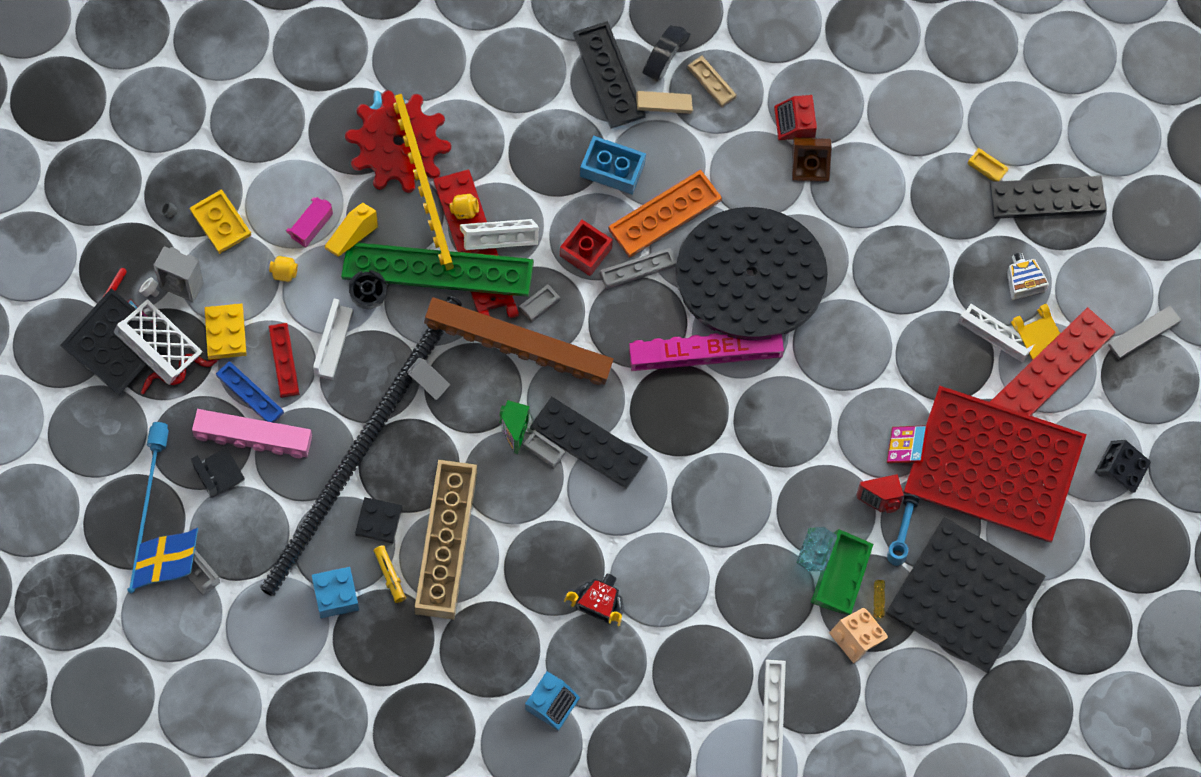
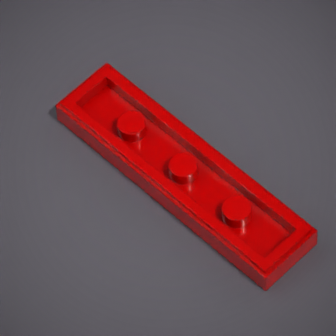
M288 324L270 325L269 332L280 397L300 395Z

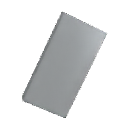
M547 284L521 304L519 309L532 322L560 300V296Z
M536 430L532 432L523 444L524 448L553 468L565 455L563 449Z

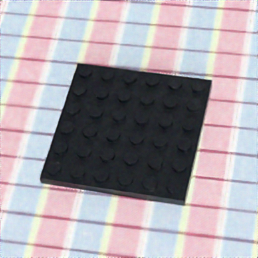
M944 517L885 614L988 674L1046 575Z

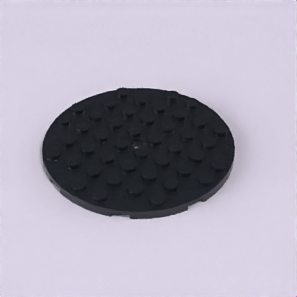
M760 207L733 208L716 213L702 221L690 232L683 242L676 265L677 287L684 304L693 316L713 331L717 330L728 334V337L742 340L771 339L772 336L782 333L785 335L803 325L818 309V305L825 294L828 276L825 255L814 235L792 217L775 210ZM747 270H756L757 274L750 276L747 274Z

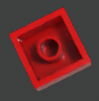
M581 220L560 246V257L591 276L611 251L613 239L586 221Z

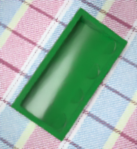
M840 529L833 532L811 603L831 611L851 615L874 544Z

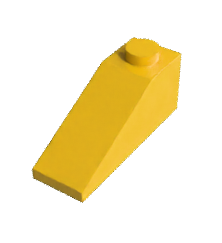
M361 203L349 212L326 243L325 249L339 257L378 228L376 210L365 203Z

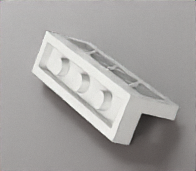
M532 219L460 224V230L464 234V248L466 250L538 245L539 227Z
M333 299L313 366L314 376L331 380L334 378L353 314L352 308L340 306L339 299Z
M970 304L967 310H964L960 316L959 324L1022 363L1034 346L1025 348L1019 343L1023 340L1018 332L973 304ZM973 311L978 314L979 319L970 314V312ZM991 321V323L994 324L995 329L986 323ZM1007 332L1011 335V338L1007 337L1003 333Z

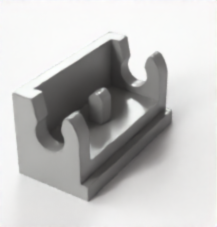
M418 358L407 371L408 375L435 400L450 386L422 358Z
M195 550L191 574L187 575V577L204 596L220 584V579Z

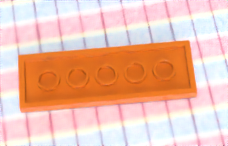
M699 170L608 226V230L630 258L721 202L722 197L702 170Z

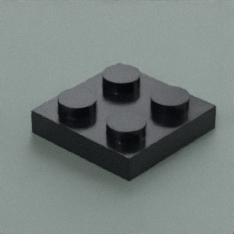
M364 497L355 536L393 544L402 512V505Z

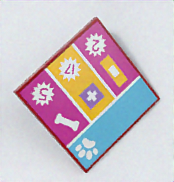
M928 426L892 427L887 463L923 462Z

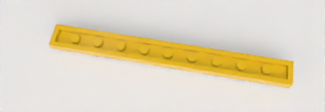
M402 94L395 95L396 103H393L396 114L400 113L401 119L398 120L400 129L406 132V136H403L406 147L410 146L411 149L408 156L411 164L415 163L416 166L413 172L416 181L420 180L421 186H418L420 196L425 197L426 203H423L425 213H430L431 220H428L430 230H435L436 237H433L436 248L440 247L441 254H438L441 265L445 264L446 270L454 269Z

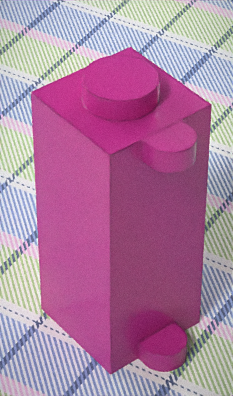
M313 197L311 199L312 203L291 229L287 228L286 230L293 240L305 248L333 215L332 205L325 199L321 200L318 197Z

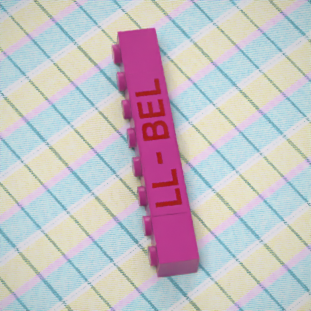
M718 333L703 337L700 335H693L689 338L673 337L670 340L657 338L648 342L636 340L633 343H629L631 371L783 358L782 334L765 340H742L728 337V334L719 335Z

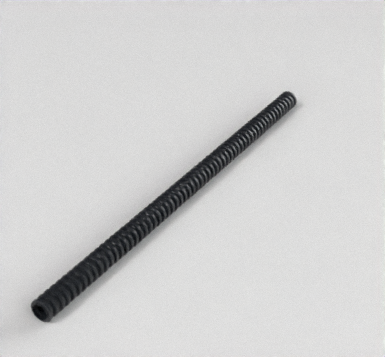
M454 296L447 297L446 302L462 306L458 298ZM439 328L437 330L426 329V334L422 335L419 343L416 344V348L413 349L414 353H411L410 357L407 358V362L404 363L401 372L397 374L398 377L394 378L395 382L391 383L388 391L385 392V396L382 397V401L379 402V406H376V411H373V416H370V420L366 422L367 425L363 426L364 430L360 431L357 440L353 442L354 445L350 447L351 450L347 451L348 455L344 456L341 464L338 465V469L334 471L335 474H332V479H329V484L325 485L326 489L322 490V494L318 496L319 499L315 501L316 504L312 505L313 509L309 510L306 519L302 521L303 524L299 525L300 529L296 530L297 534H294L293 539H290V544L286 545L287 549L283 550L284 554L280 555V559L276 561L277 564L273 566L274 569L270 570L271 574H268L267 579H264V585L261 584L260 586L264 593L269 596L276 595L275 591L279 590V586L283 584L282 581L286 579L285 576L289 575L288 571L292 570L295 561L299 559L298 556L302 555L301 551L305 550L304 546L308 545V541L312 539L311 536L315 534L314 531L318 530L317 526L321 525V521L325 519L324 516L328 514L327 511L331 510L330 506L334 505L333 501H336L337 496H340V491L344 489L343 486L347 485L346 481L350 480L353 471L357 469L356 466H359V462L363 460L362 457H365V452L369 451L368 447L372 446L375 437L379 435L378 432L382 430L381 427L385 426L384 422L388 421L391 413L394 412V408L397 407V403H400V398H403V393H406V389L410 387L409 384H412L413 378L408 375L407 371L418 358L428 359L431 350H434V346L438 343L437 341L441 339L440 336H443L444 330Z

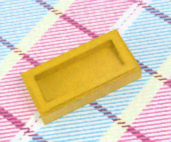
M980 148L976 150L967 163L993 182L1001 181L1009 170L1008 167Z

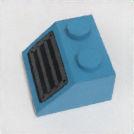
M546 671L525 703V710L559 731L580 697L564 681Z

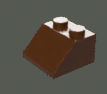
M793 138L792 180H830L831 139Z

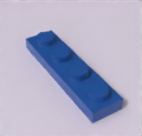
M230 361L216 373V377L264 421L274 423L284 414V410Z

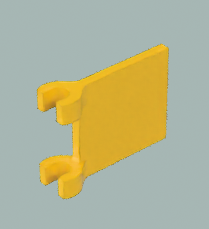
M1047 303L1037 309L1041 319L1025 326L1020 315L1011 321L1013 328L1021 336L1025 348L1034 345L1029 352L1032 360L1060 334Z

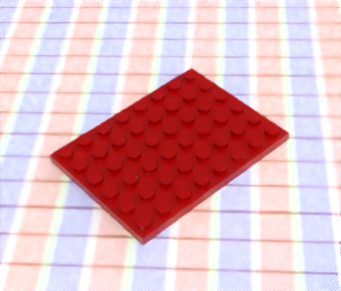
M939 385L926 424L928 430L923 462H913L903 493L916 495L922 500L1052 543L1087 434Z

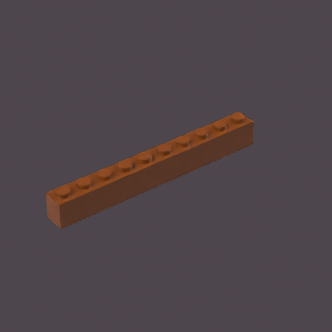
M434 297L431 299L424 320V324H427L431 329H442L449 335H459L469 342L477 341L484 347H494L500 349L502 353L518 355L522 360L530 359L536 361V364L540 366H550L558 372L571 373L572 376L578 379H589L590 382L596 385H605L614 358Z

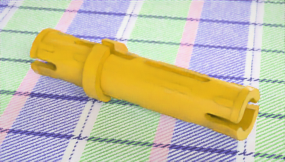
M379 546L373 551L386 579V587L390 589L395 603H400L406 599L400 584L401 579L396 575L385 546ZM383 560H385L389 571L387 570ZM391 577H392V579H393V581H394V583H395L396 589H395V587H394V585H393V582H392V580H391Z

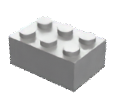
M163 247L154 263L159 288L194 302L204 284L198 259L189 254L186 256L176 248Z

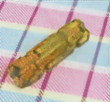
M875 580L874 617L883 618L885 615V581Z

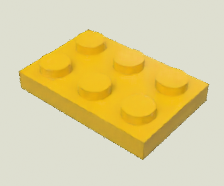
M222 189L190 207L191 213L219 254L252 236L250 230Z
M243 303L205 307L208 360L247 356Z

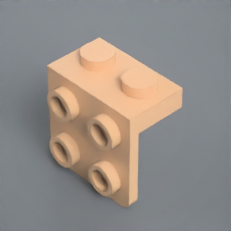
M865 608L841 619L829 632L853 663L859 661L869 649L888 638L884 630Z

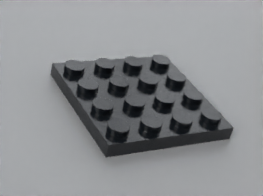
M111 288L60 346L120 396L147 364L114 333L117 324L122 320L124 321L136 308ZM131 320L127 323L132 329H139V321ZM142 321V328L153 330V323L151 321ZM143 333V339L146 342H153V334ZM156 334V342L167 343L166 334ZM157 346V352H159V350H160L162 347H158V346Z

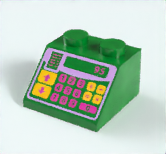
M507 400L506 405L501 407L499 423L502 424V432L513 452L518 454L530 420V406Z

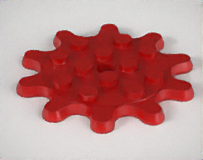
M386 90L381 95L382 105L379 109H371L366 104H360L356 109L357 115L363 120V126L358 130L350 129L345 133L347 142L357 144L360 147V154L352 160L351 166L356 171L371 168L375 172L373 186L378 190L384 189L390 180L395 179L401 183L404 192L411 193L416 187L413 172L416 166L415 163L411 164L408 153L411 152L410 146L406 147L405 142L402 145H396L393 142V139L398 136L403 139V136H406V132L400 129L398 120L401 119L400 113L396 114L393 103H396L395 95L392 91ZM413 94L410 100L405 103L426 176L430 179H436L440 176V169L434 164L433 159L435 155L440 153L447 154L452 148L449 141L439 139L436 135V130L444 124L445 117L441 113H435L430 116L425 115L421 109L424 101L423 97L420 94Z

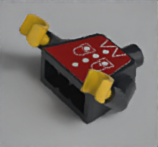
M606 574L603 581L593 579L592 582H586L573 592L567 593L564 602L570 600L572 602L571 607H574L576 604L577 610L608 624H611L612 621L618 622L617 626L621 624L624 607L623 599L619 595V589L613 587L617 579L615 576Z

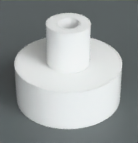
M152 277L143 283L139 292L145 297L150 294L156 297L159 294V291L156 289L158 282Z

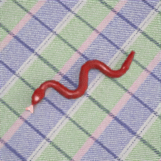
M191 353L184 356H193L194 354ZM199 356L194 362L203 367H210L220 359L207 361ZM181 360L179 361L178 369L181 367ZM186 369L170 385L180 384L185 379ZM153 372L145 380L141 394L146 392L153 379L159 378L162 381L164 380L156 372Z

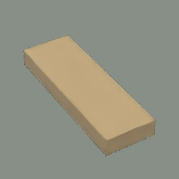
M700 56L688 65V70L721 107H724L736 98L735 92L703 56Z
M637 91L636 93L637 110L691 114L693 111L691 94Z

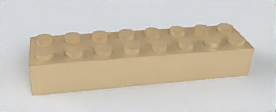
M438 460L415 602L416 615L455 619L477 478V465Z

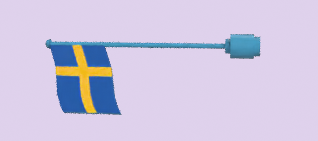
M153 422L149 429L147 446L153 451L131 582L130 587L127 588L129 593H133L135 589L151 583L175 580L191 574L198 528L182 534L158 537L141 543L157 452L166 449L168 425L162 422Z

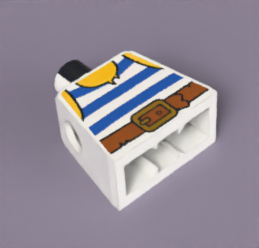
M1022 253L1014 254L1012 256L1014 264H1011L1007 271L1012 300L1046 292L1049 283L1036 260L1030 259L1025 261Z

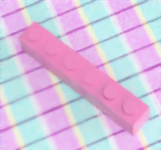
M197 409L192 428L193 436L200 441H207L208 439L222 445L226 443L234 444L238 448H245L246 446L261 452L264 450L272 451V453L277 455H283V453L290 454L294 458H307L312 439L311 429Z

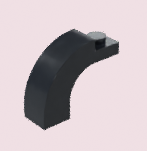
M670 25L653 48L642 73L657 82L662 79L675 53L689 40L691 34L680 26Z

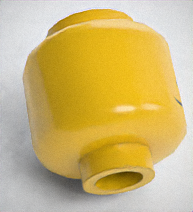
M471 194L456 195L453 202L450 203V211L457 219L473 218L479 211L478 200Z
M277 256L274 262H270L269 272L272 273L273 279L290 282L293 278H296L298 264L295 263L293 258Z

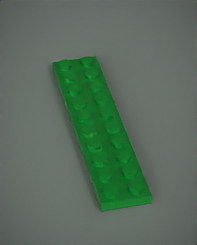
M356 243L345 252L341 277L344 280H351L358 272L373 270L380 273L385 279L386 284L529 297L534 260L449 251L454 269L446 270L445 264L441 265L438 254H441V250Z

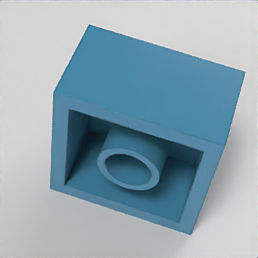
M350 567L312 574L320 619L359 611Z

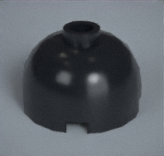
M373 270L358 272L349 283L351 300L362 309L378 307L383 303L387 294L385 279L380 273Z

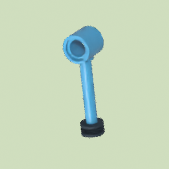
M913 494L904 495L903 504L906 507L897 541L891 543L887 553L888 561L895 566L902 565L908 555L909 549L905 539L913 508L918 507L920 499ZM893 551H900L902 555L896 556Z

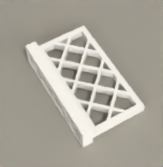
M148 299L124 321L122 320L118 323L114 330V333L169 385L203 352ZM146 306L152 311V317H142V310ZM131 320L139 321V329H132L127 323ZM142 321H153V330L143 329ZM156 321L165 323L166 330H156ZM143 333L153 334V342H146L143 339ZM156 334H166L167 343L156 342ZM170 335H177L180 338V343H170ZM157 346L167 347V355H160L157 352ZM170 347H179L181 356H171ZM184 348H191L195 354L193 356H184ZM170 360H181V367L175 370L171 366Z

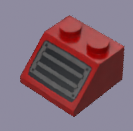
M813 95L793 96L774 106L778 141L793 140V138H815L817 125Z
M898 474L862 481L856 494L857 499L879 512L886 511L887 513L897 511L904 496Z

